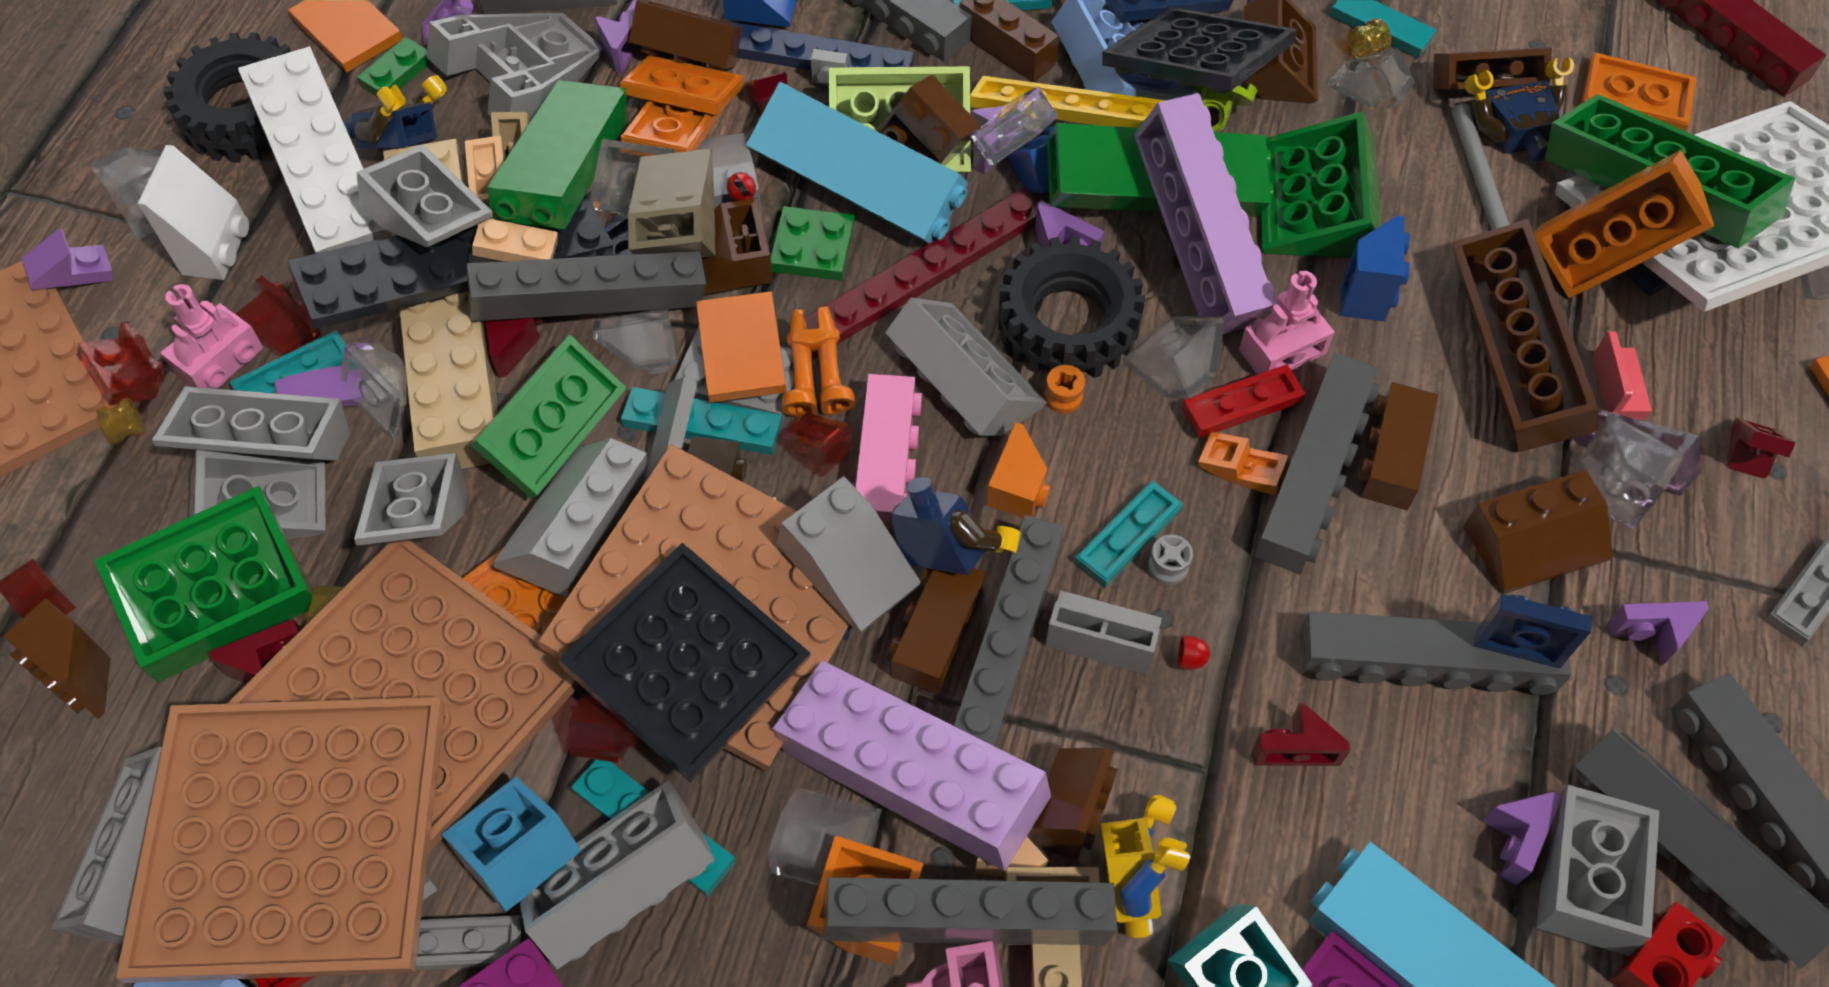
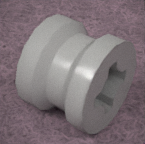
M1165 535L1160 537L1153 545L1148 563V570L1152 578L1158 583L1167 586L1181 583L1187 576L1193 558L1191 545L1181 536ZM1167 562H1171V563H1172V562H1175V563H1176V566H1174V565H1168V564L1166 565L1165 563H1167Z

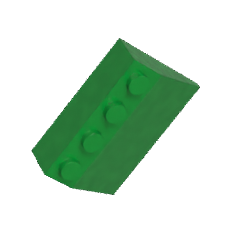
M1357 112L1266 138V146L1271 153V162L1268 168L1269 182L1273 185L1274 193L1271 204L1261 212L1262 247L1264 253L1352 257L1358 240L1381 226L1375 141L1364 112Z
M259 486L94 560L139 667L158 683L209 659V651L291 620L320 606L298 558Z

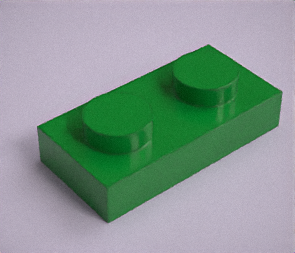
M405 37L358 75L357 79L360 87L378 97L376 95L377 92L385 86L391 89L393 85H397L400 90L432 62L427 58V49Z

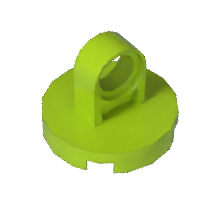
M1249 84L1247 89L1237 86L1232 91L1226 93L1214 92L1211 90V87L1202 85L1188 86L1191 90L1201 94L1204 106L1208 109H1217L1221 113L1220 122L1212 126L1213 132H1220L1224 129L1233 105L1251 106L1257 93V89L1252 84Z

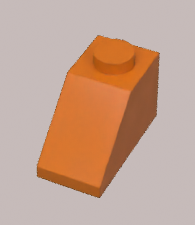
M1015 422L990 480L986 506L1024 518L1025 515L1033 517L1037 507L1044 509L1051 486L1045 484L1047 467L1024 425Z

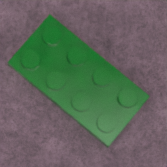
M569 334L470 445L530 499H533L542 491L627 387Z

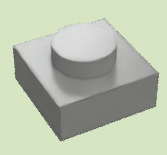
M814 49L811 56L812 83L829 86V68L848 67L847 53Z

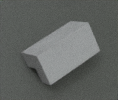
M1060 590L1049 623L1045 647L1147 674L1154 654L1162 618Z

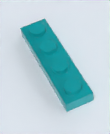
M632 387L621 417L623 427L656 433L665 393ZM694 398L684 439L691 440V437L695 436L739 442V447L742 450L773 455L783 424L782 415L716 402L709 403V401Z
M601 754L571 787L577 797L608 821L650 793ZM703 833L715 861L710 863L699 876L687 879L686 882L708 898L735 865L736 860L732 854Z

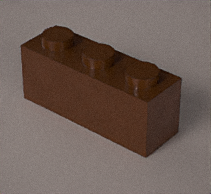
M638 0L635 4L629 42L640 45L639 51L647 54L659 55V52L663 51L672 54L671 60L680 63L691 64L692 60L703 62V67L724 71V68L735 67L743 26L649 0Z
M962 0L960 2V8L972 15L971 41L1029 81L1036 82L1056 65L1059 35L1006 0Z
M1530 47L1435 53L1433 89H1465V81L1469 76L1476 74L1478 77L1479 73L1485 70L1490 71L1493 75L1494 81L1491 87L1516 86L1547 80L1550 83V78L1546 75L1545 69L1551 61L1552 48Z
M1392 382L1386 396L1378 395L1372 417L1378 419L1377 427L1371 426L1365 444V449L1371 450L1370 458L1363 459L1357 479L1364 482L1360 498L1408 511L1419 490L1439 394Z
M973 567L968 575L926 568L919 590L923 591L918 603L914 601L910 603L903 622L907 628L902 638L897 636L894 638L888 652L887 660L892 662V678L939 696L984 593L986 571Z

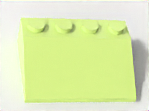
M970 66L829 68V107L877 131L909 88L933 75L970 114ZM971 140L945 167L957 173H971Z

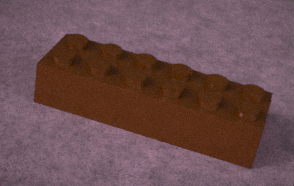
M1529 219L1452 242L1456 267L1518 452L1600 431L1597 403Z

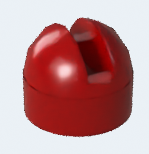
M737 172L732 174L727 180L726 190L734 201H746V199H752L755 195L756 183L749 174ZM738 178L750 192L745 197L733 183Z
M1182 635L1178 648V668L1186 670L1202 668L1210 657L1209 646L1203 639Z

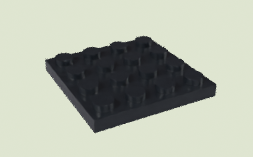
M1170 7L1102 52V65L1116 68V71L1120 73L1138 72L1147 74L1148 78L1154 80L1167 78L1177 80L1179 84L1184 86L1202 85L1211 87V90L1214 92L1226 93L1232 91L1294 44L1296 29Z
M682 542L559 659V666L691 783L809 660L811 653Z

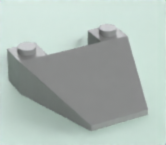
M564 13L456 15L429 22L427 58L446 76L459 74L460 72L475 68L490 81L487 112L490 117L491 112H528L530 120H532L558 80L577 82L602 56L604 50L600 44Z

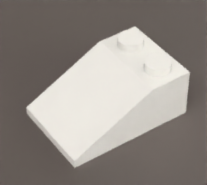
M166 145L137 204L181 275L224 280L230 266H233L236 261V252L242 239L248 234V218L232 195L177 148Z

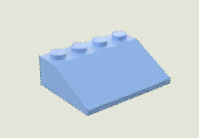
M1066 0L1051 23L1059 35V40L1069 54L1071 63L1077 69L1086 90L1160 100H1171L1197 94L1188 86L1179 84L1177 80L1167 78L1154 80L1148 78L1147 74L1138 72L1120 73L1116 71V68L1102 65V52L1152 19L1121 22L1106 0Z

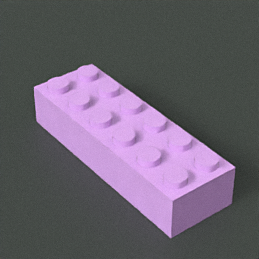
M1199 93L1158 102L1134 133V137L1205 336L1209 339L1245 329L1251 322L1259 319L1276 304L1275 290L1272 283L1267 280L1262 266L1261 251L1254 244L1250 234L1249 219L1246 212L1241 209L1238 201L1235 180L1227 171L1223 160L1222 145L1216 140L1211 127L1210 112L1203 105Z
M823 660L772 728L776 737L783 742L782 749L785 754L1003 871L1007 869L1051 798L1045 771Z

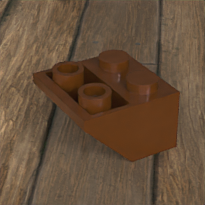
M931 75L909 88L877 132L945 166L966 146L981 128V125Z
M757 198L720 204L714 209L716 256L702 257L706 280L704 295L773 283L770 253Z
M45 598L3 636L16 648L10 656L77 714L86 708L99 719L105 713L111 658L74 621Z
M1106 747L1059 748L1048 777L1051 798L1028 833V838L1035 846L1078 861L1082 847L1091 850L1118 771L1117 768L1110 766L1114 750Z

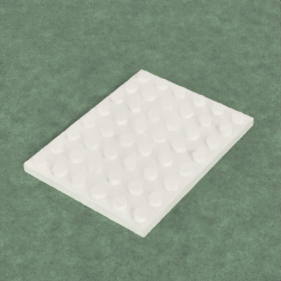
M1789 101L1694 134L1794 177L1795 181L1784 215L1739 249L1726 245L1702 232L1642 262L1645 266L1705 312L1829 265L1828 124ZM1577 175L1557 182L1555 195L1573 208L1608 188L1594 184L1589 179Z

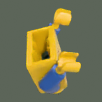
M1154 795L1148 800L1143 818L1137 817L1131 820L1101 823L1109 883H1114L1117 922L1125 923L1126 934L1132 938H1143L1153 933L1152 919L1162 916L1158 885L1166 876L1164 869L1169 867L1182 872L1190 859L1189 853L1185 852L1187 843L1169 837L1162 838L1158 842L1154 856L1150 839L1155 832L1152 825L1155 820L1169 825L1176 811L1175 802L1161 795Z

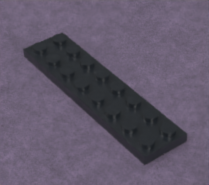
M587 193L565 230L520 224L558 232L553 259L613 255V243ZM478 223L429 247L395 235L296 258L287 262L289 272L314 330L467 291V263L502 261L473 256L472 245Z

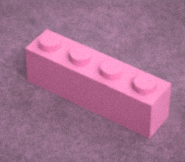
M868 374L856 489L873 506L888 530V523L894 507L901 503L908 494L906 493L907 483L915 479L916 459H909L910 449H918L919 426L912 424L913 416H921L922 393H915V377Z

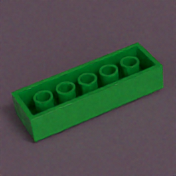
M1596 94L1552 122L1545 156L1546 160L1559 165L1564 170H1569L1583 176L1594 184L1610 188L1681 150L1701 183L1714 223L1712 228L1703 233L1738 249L1784 215L1795 178L1599 94Z

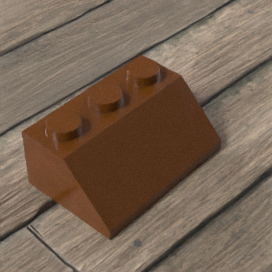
M1254 0L1244 6V20L1296 29L1295 43L1244 81L1246 87L1249 84L1255 86L1257 94L1263 100L1311 104L1318 101L1316 26L1291 0Z
M1587 470L1479 502L1463 526L1502 594L1611 560L1613 557L1607 502Z

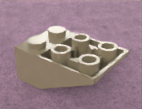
M711 148L640 157L628 212L629 251L634 255L700 251L701 258L716 256L713 150Z

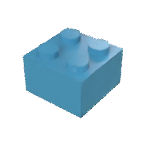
M517 776L442 834L467 871L506 912L525 899L530 892L581 852L559 815Z

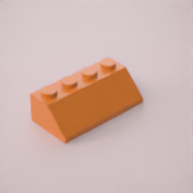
M1679 150L1541 224L1534 232L1542 255L1568 298H1571L1712 228L1714 223L1701 183L1684 154Z

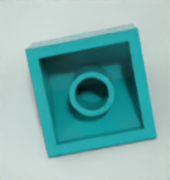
M1236 903L1167 960L1186 987H1311L1313 985L1259 909L1251 905Z

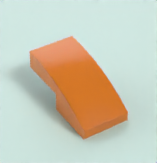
M1212 431L1198 461L1199 467L1220 478L1249 489L1276 496L1279 494L1290 466L1288 455L1250 448L1248 438Z

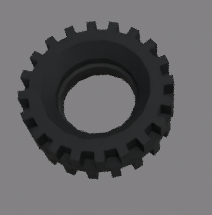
M238 32L229 33V40L219 42L217 36L210 38V46L201 49L196 45L191 48L193 56L189 59L180 57L176 61L179 67L178 72H168L166 77L171 86H164L163 93L168 100L165 101L167 108L189 145L192 144L197 153L203 155L208 151L212 160L220 161L224 155H228L232 163H240L241 157L245 155H251L253 161L261 159L260 152L268 149L272 151L252 102L250 101L247 104L233 108H216L208 105L207 102L217 91L231 83L242 81L238 70L239 67L292 51L286 44L279 46L277 39L269 36L265 41H261L259 34L250 32L248 38H240Z
M1072 236L1071 244H1060L1059 238L1054 237L1050 238L1049 247L1042 249L1038 243L1030 245L1028 257L1021 253L1014 257L1013 269L1006 268L1003 284L1000 286L998 329H1003L1002 342L1004 346L1014 345L1013 358L1017 362L1026 357L1030 360L1029 370L1036 374L1041 367L1051 371L1056 366L1072 365L1081 372L1090 371L1093 378L1102 376L1103 367L1106 364L1113 370L1120 366L1122 354L1128 357L1133 350L1134 340L1138 338L1145 305V295H1141L1143 288L1142 279H1133L1135 269L1130 261L1123 265L1119 263V251L1113 248L1107 254L1100 250L1102 242L1093 240L1091 246L1080 244V237ZM1070 291L1081 293L1095 300L1102 308L1105 317L1102 324L1088 333L1070 335L1058 333L1043 325L1036 316L1035 307L1042 298L1052 293Z

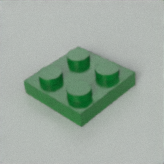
M783 206L771 255L772 272L843 281L855 226V215Z

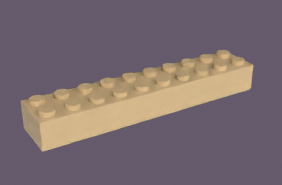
M456 139L423 144L468 187L466 167ZM416 146L383 151L384 160ZM467 291L400 308L413 443L416 456L423 457L457 453L461 469L490 464L487 459L470 445L499 412L486 320L471 321Z

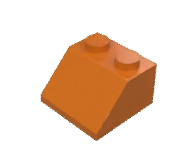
M835 836L807 927L824 937V892L828 877L919 879L923 863ZM831 941L849 953L893 966L901 942Z

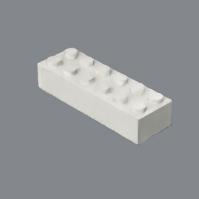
M310 46L239 67L238 70L315 253L318 254L391 237V232L382 229L359 206L357 172L363 170V167Z

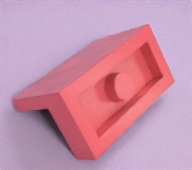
M1608 331L1592 355L1607 419L1646 420L1651 414L1652 409L1635 348H1621L1617 332Z

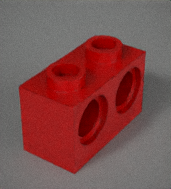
M1676 901L1655 917L1652 921L1651 939L1630 956H1627L1610 981L1617 987H1660L1653 978V972H1656L1664 979L1666 987H1693L1700 977L1705 980L1719 966L1722 958L1716 953L1726 939ZM1677 938L1687 944L1690 955L1680 948Z

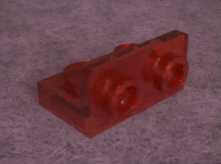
M262 275L255 280L262 293L235 313L251 325L261 344L279 358L315 341L322 335L319 328L313 330L302 301L297 303L281 283L276 281L272 284Z
M130 322L120 323L117 339L78 343L77 357L110 405L157 398L160 382L164 380L163 365L160 360L153 356L147 347L144 337L137 333Z

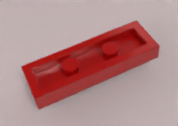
M1287 364L1184 399L1182 409L1197 436L1202 438L1210 435L1211 431L1219 432L1303 403L1306 394Z

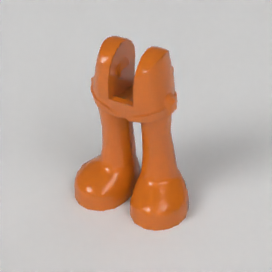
M827 306L818 308V328L807 329L803 309L793 310L790 332L786 338L787 344L792 348L794 389L785 392L782 397V411L787 415L813 417L818 414L811 352L815 351L819 354L821 374L820 403L822 412L826 415L839 414L850 410L856 404L853 390L848 386L842 385L840 381L837 361V343L840 339V332L835 328L831 311Z

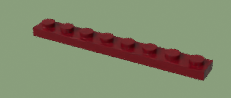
M1022 188L946 233L941 240L936 239L826 304L825 306L829 307L835 328L840 332V339L837 345L906 304L911 297L916 298L1035 226L1037 205L1039 203ZM818 310L805 317L807 329L818 328ZM817 351L811 352L812 360L819 356Z

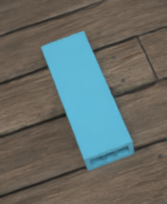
M779 82L746 146L768 160L927 244L936 239L941 240L946 235L950 226V216L955 207L959 208L967 196L968 190L966 187L968 182L959 173L782 82Z
M1371 841L1361 854L1352 848L1336 869L1343 875L1335 887L1326 881L1310 902L1317 910L1308 920L1309 923L1326 936L1331 931L1335 932L1401 987H1556Z

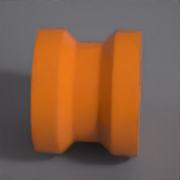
M1060 365L1053 368L1047 376L1046 404L1057 413L1066 414L1074 412L1082 404L1085 388L1084 374L1072 365ZM1062 385H1067L1072 389L1068 390L1067 387H1063Z

